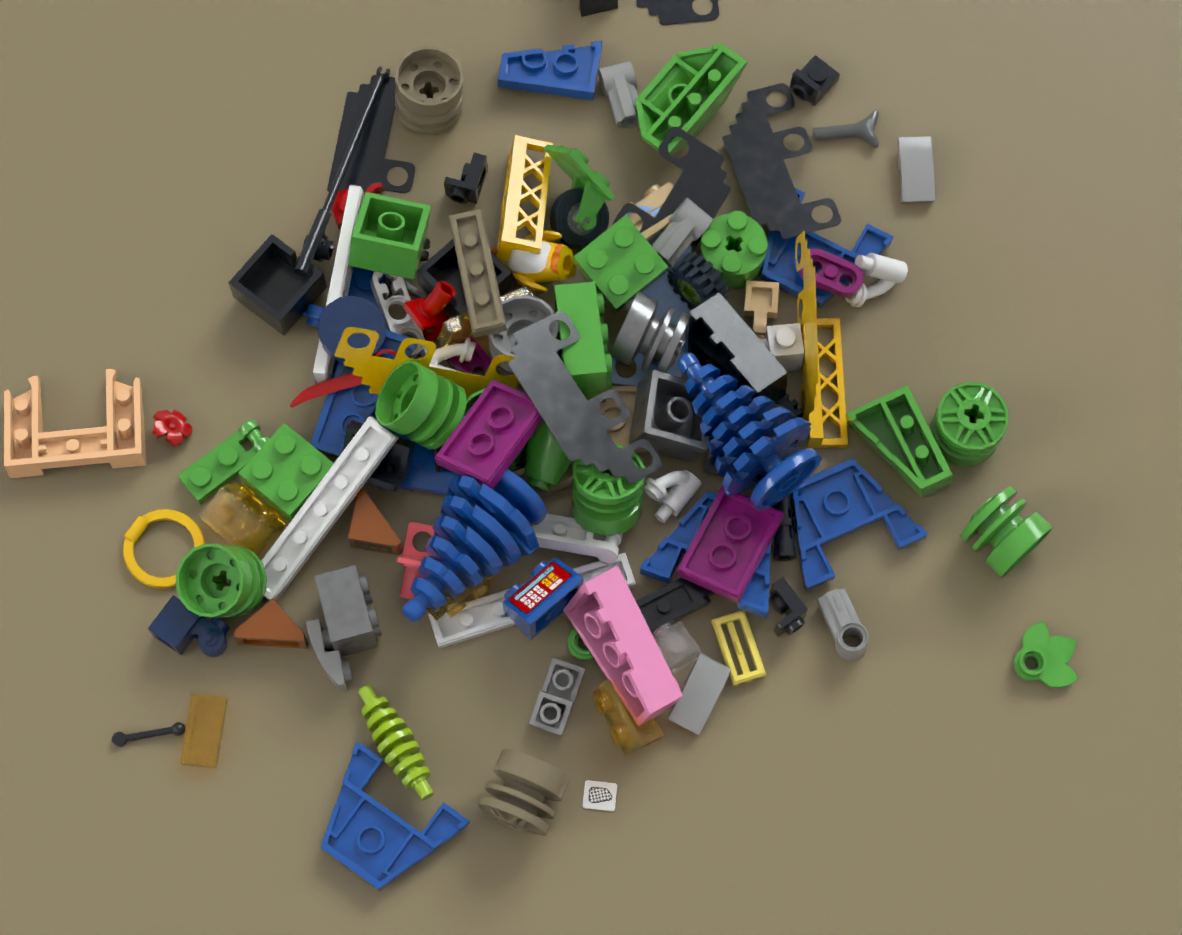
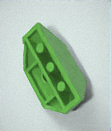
M722 43L712 45V47L676 53L635 100L641 139L659 151L660 144L668 131L673 127H679L695 138L725 103L745 69L747 61ZM673 137L668 143L669 153L673 155L688 146V142L683 137Z

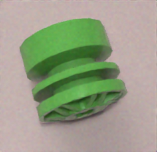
M408 360L397 366L385 380L376 401L375 415L378 423L400 435H406L411 441L429 450L437 449L445 444L462 421L466 409L467 396L463 387L441 375L437 376L434 371L414 360Z
M964 382L953 386L943 395L929 428L946 462L955 466L972 467L984 463L995 452L1009 425V410L1003 397L994 388L980 382ZM968 415H971V416L974 417V418H973V421H974L975 423H970V422H969L970 419H969V416H968Z
M616 444L619 450L624 448V446ZM633 452L632 460L634 464L644 469L640 457ZM576 459L573 464L571 511L576 522L586 531L597 535L609 536L627 532L637 524L642 515L644 478L630 484L623 475L615 478L608 469L600 472L595 464L592 463L585 466L581 459Z
M1009 486L999 494L993 495L970 517L967 526L960 534V537L965 542H968L978 533L981 535L972 547L975 552L983 549L988 544L994 548L985 562L1001 578L1030 554L1053 529L1038 512L1032 513L1024 520L1019 516L1027 504L1024 498L1016 502L1012 507L1008 505L1018 493L1012 486Z
M221 544L197 546L192 548L182 558L176 571L175 586L179 599L189 611L199 616L238 618L251 613L261 603L266 592L267 575L264 565L254 552L243 546ZM227 578L231 580V585L226 583Z

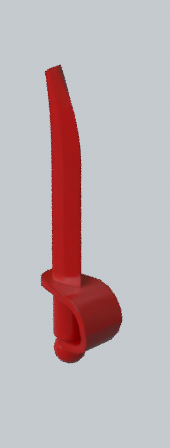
M383 349L375 356L379 357L383 353H390L396 356L397 352L392 349ZM349 373L316 383L303 390L292 401L290 407L293 408L308 400L361 385L363 377Z

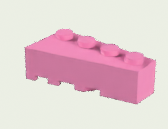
M618 565L585 582L563 611L637 725L640 726L675 705L683 696L679 684L673 677Z

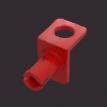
M445 281L438 282L427 297L407 301L403 304L405 311L422 330L425 341L434 343L452 321L443 309L455 297L456 291ZM434 328V330H433L432 332H428V331L426 330V329Z

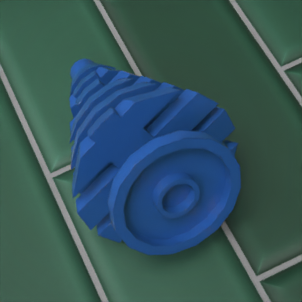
M686 353L681 356L677 366L684 375L689 377L685 383L688 395L690 397L698 395L692 402L696 416H703L701 418L703 422L700 424L703 435L706 437L714 436L711 441H707V445L711 455L717 456L714 464L718 474L721 477L725 476L722 485L726 495L732 497L738 492L742 493L757 485L752 492L750 500L758 511L765 510L790 495L815 471L822 459L813 448L802 449L797 452L799 447L794 443L795 440L806 441L811 430L809 427L811 423L801 417L793 419L794 414L783 406L775 408V402L766 396H759L752 400L751 398L757 391L747 385H742L734 391L738 386V379L729 374L717 378L721 370L712 364L702 367L700 361L693 353ZM758 474L766 475L761 481L756 478Z
M507 469L493 490L484 483L481 485L474 478L462 475L461 477L457 475L452 478L447 490L449 496L444 498L441 505V516L436 518L433 525L435 530L434 536L428 540L425 547L430 557L426 558L424 556L418 569L422 578L419 577L418 579L415 577L410 588L414 597L409 599L402 608V612L408 620L412 622L420 621L428 607L438 610L446 605L447 600L445 596L455 599L466 590L463 586L473 588L484 581L483 577L487 576L489 578L502 571L501 566H510L520 560L518 557L529 555L537 550L536 548L539 547L535 531L530 526L540 524L546 518L547 510L538 494L515 473Z

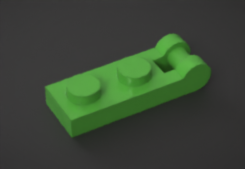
M254 419L246 421L240 426L238 431L177 475L199 504L239 476L240 470L270 439L268 436L264 437L259 431L260 426ZM250 440L254 446L246 452L241 445Z

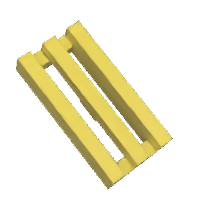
M742 610L712 619L711 625L725 666L731 668L729 678L732 687L738 686L743 682H751L756 678L766 677V672L745 611ZM739 620L756 669L755 671L750 672L733 621ZM723 624H726L742 675H737L721 627Z

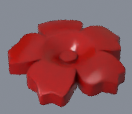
M168 410L157 411L153 416L156 422L153 425L152 433L156 435V438L166 436V441L173 446L181 445L183 439L192 434V426L185 422L186 417L177 410H173L172 413Z

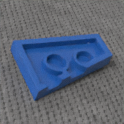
M603 41L591 42V46L575 48L574 44L564 45L562 50L548 52L542 49L503 53L498 74V87L593 100Z

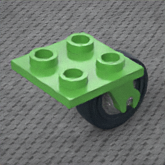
M547 144L543 148L545 152L573 181L571 189L563 192L552 205L550 211L551 229L562 234V238L559 239L562 243L574 248H585L607 230L609 211L605 200L612 201L615 195L608 188L610 182L601 173L591 170L587 165L589 162L588 158L579 149H569L563 145L559 147Z

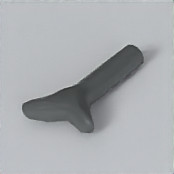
M874 110L868 117L856 124L813 128L814 141L859 137L874 148H878L879 141L874 133L879 113L877 110Z

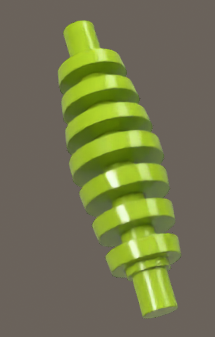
M370 685L362 687L358 691L365 703L361 712L364 719H369L366 724L369 731L373 732L372 739L374 743L379 744L377 747L378 752L381 756H386L385 762L389 767H395L393 772L398 778L404 777L402 783L407 789L415 788L422 801L429 799L434 795L427 782V778L431 773L428 766H423L425 759L422 753H418L420 748L417 741L413 740V732L410 728H406L407 724L402 718H397V711L393 707H389L390 702L386 697H377Z

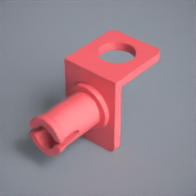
M416 522L408 524L403 555L397 557V562L405 566L399 597L413 599L414 597L410 588L415 577L418 579L419 577L422 578L418 569L424 556L428 558L430 554L427 551L417 550L414 547L413 538L420 531L429 533L431 537L434 536L435 530L431 525Z

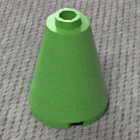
M543 420L527 442L524 476L530 478L529 485L548 491L550 485L557 487L572 461L568 459Z

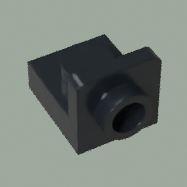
M815 55L801 71L796 69L792 73L790 87L799 99L807 100L815 106L839 80L840 74Z
M474 152L471 163H465L461 180L446 177L444 181L446 196H449L451 200L457 203L466 204L471 202L477 204L488 172L487 156Z
M781 577L772 584L769 591L771 595L769 600L774 609L780 615L786 614V617L775 626L774 632L777 636L784 632L791 635L805 624L803 619L808 611V608L784 577Z

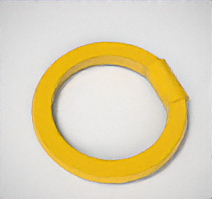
M159 509L138 516L123 536V557L129 572L139 582L149 587L166 589L176 587V575L170 577L149 575L138 566L135 560V543L146 528L158 521H173L181 524L190 532L194 541V548L205 544L199 526L189 516L176 510Z

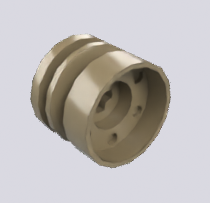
M423 46L409 51L400 59L395 71V110L399 119L409 129L422 134H436L448 130L462 113L464 72L459 60L450 52L439 47Z
M508 748L502 749L493 772L505 781V784L487 783L486 791L496 798L481 796L478 807L507 827L520 832L546 836L550 827L538 817L553 819L555 812L544 804L543 801L544 799L561 801L569 784L570 777L558 768L531 755Z

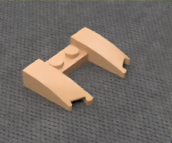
M106 369L107 426L43 432L39 376L28 378L32 389L15 398L12 397L8 389L4 391V468L9 478L44 475V469L101 463H110L112 469L146 466L144 412L140 378H135L132 387L116 381L118 375L116 370Z

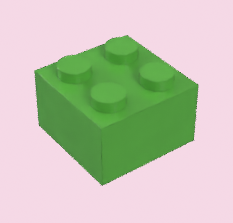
M365 192L351 236L348 266L414 280L428 233L431 206Z
M626 215L577 253L572 261L573 265L585 277L587 282L595 281L596 293L603 294L605 304L614 314L632 301L638 291L642 293L663 276L668 269L667 264Z
M284 423L238 474L246 488L290 523L334 463Z

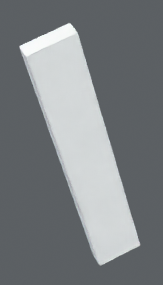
M349 186L326 306L339 297L348 296L353 272V266H348L351 236L364 199V192L361 186ZM320 338L313 369L317 383L332 379L336 360L323 349Z
M369 416L262 559L267 575L264 596L269 601L274 599L277 602L398 440L396 435L378 423L373 417Z
M626 553L619 554L617 560L611 564L596 561L573 569L584 579V584L618 565L629 589L636 587ZM509 589L428 614L438 648L441 649L516 625L503 610L504 594Z

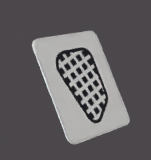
M585 781L583 808L614 811L617 784Z

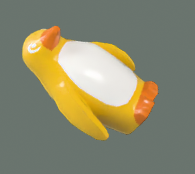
M549 230L543 231L539 254L513 249L509 261H501L512 272V277L520 285L539 293H546L548 289L537 283L567 280L576 274V268L572 263V250L566 245L553 243L552 241L561 239L562 234ZM530 234L524 240L534 242V235ZM492 247L491 252L496 255L497 247Z

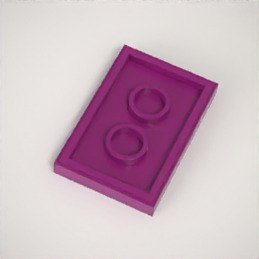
M492 379L434 459L438 465L461 476L474 478L479 484L482 485L484 483L493 490L544 419L528 394Z
M721 486L678 566L676 575L740 603L784 518V513L772 507L758 511L751 503L749 497L740 493L729 497L726 495L724 487Z

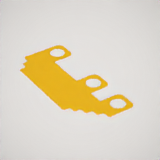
M803 230L796 238L795 258L796 271L798 272L803 267L804 289L797 296V322L800 323V327L805 324L807 380L800 386V408H802L803 390H805L806 406L802 417L805 418L815 409L819 370L815 266L813 267L812 258L810 259V249H807V240H805V231ZM799 242L801 244L800 263H798L797 260V247ZM800 299L803 302V316L801 320L799 318Z
M348 327L343 331L334 354L335 357L345 359L344 366L354 368L353 375L363 377L361 383L371 386L369 393L379 395L380 389L391 372L401 363L408 360H414L434 371L437 376L441 375L463 387L467 396L466 399L471 394L486 389L492 379L516 389L519 383L515 374L502 376L496 372V366L499 363L511 361L515 357L504 355L494 357L485 377L429 366L436 350V344L415 338H406L401 342L394 360L372 356V353L379 339V334L373 330L357 327ZM363 333L370 338V343L364 348H354L348 344L347 340L352 334ZM412 344H421L427 348L428 352L423 358L412 359L405 354V350Z

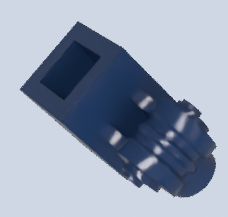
M174 595L148 628L153 637L179 655L184 653L193 639H198L199 647L209 657H218L225 652L227 648L226 633L230 629L227 624L217 617H212L209 621L205 617L189 611L181 600Z

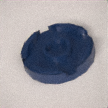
M356 296L339 297L329 303L320 315L317 328L318 338H320L326 353L339 362H345L344 358L335 357L334 354L343 331L348 327H357L373 330L379 334V339L372 353V356H375L383 345L386 334L384 316L377 306L365 298ZM355 333L348 337L347 342L351 347L364 348L369 345L370 338L366 334Z

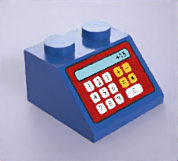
M556 557L549 563L545 560L539 563L530 572L532 577L523 585L516 583L504 594L503 610L530 640L564 612L563 609L583 585L584 579Z

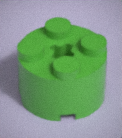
M733 211L712 220L711 224L702 234L699 256L705 257L707 263L710 261L715 271L719 270L721 273L720 278L725 279L727 283L726 287L741 289L745 287L746 280L755 281L759 277L766 257L767 237L758 222L741 211Z

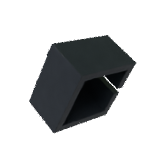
M271 234L228 284L236 300L285 336L300 319L302 312L305 313L307 311L308 304H313L327 288L324 273L312 263L305 277L296 275L294 268L299 257L297 258L292 248Z
M452 239L417 270L419 286L428 295L436 287V284L441 281L449 283L455 289V297L451 299L444 310L465 330L471 324L454 240ZM491 252L501 298L513 287L512 272Z

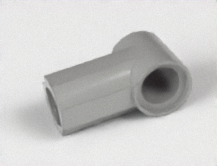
M627 61L598 68L603 95L605 97L608 96L616 126L624 129L636 126L639 123L635 104L638 95L636 92V77L631 62Z
M686 198L668 220L670 223L655 240L652 247L667 266L671 268L692 241L695 242L704 233L713 218L690 199Z
M845 588L827 592L817 599V603L836 643V652L845 660H858L866 651L869 639L868 631L861 624ZM849 635L856 636L861 641V645L849 647L843 642V638Z

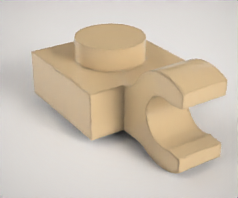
M746 280L743 316L753 317L752 331L759 339H764L767 318H777L779 283Z

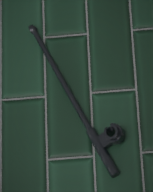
M381 66L377 68V79L323 208L319 209L309 235L304 240L303 249L294 268V273L298 276L305 277L307 275L312 260L323 262L324 260L329 261L332 257L334 250L333 241L328 240L329 237L325 236V229L331 217L330 210L383 81L390 76L389 68L386 69L385 73H381Z

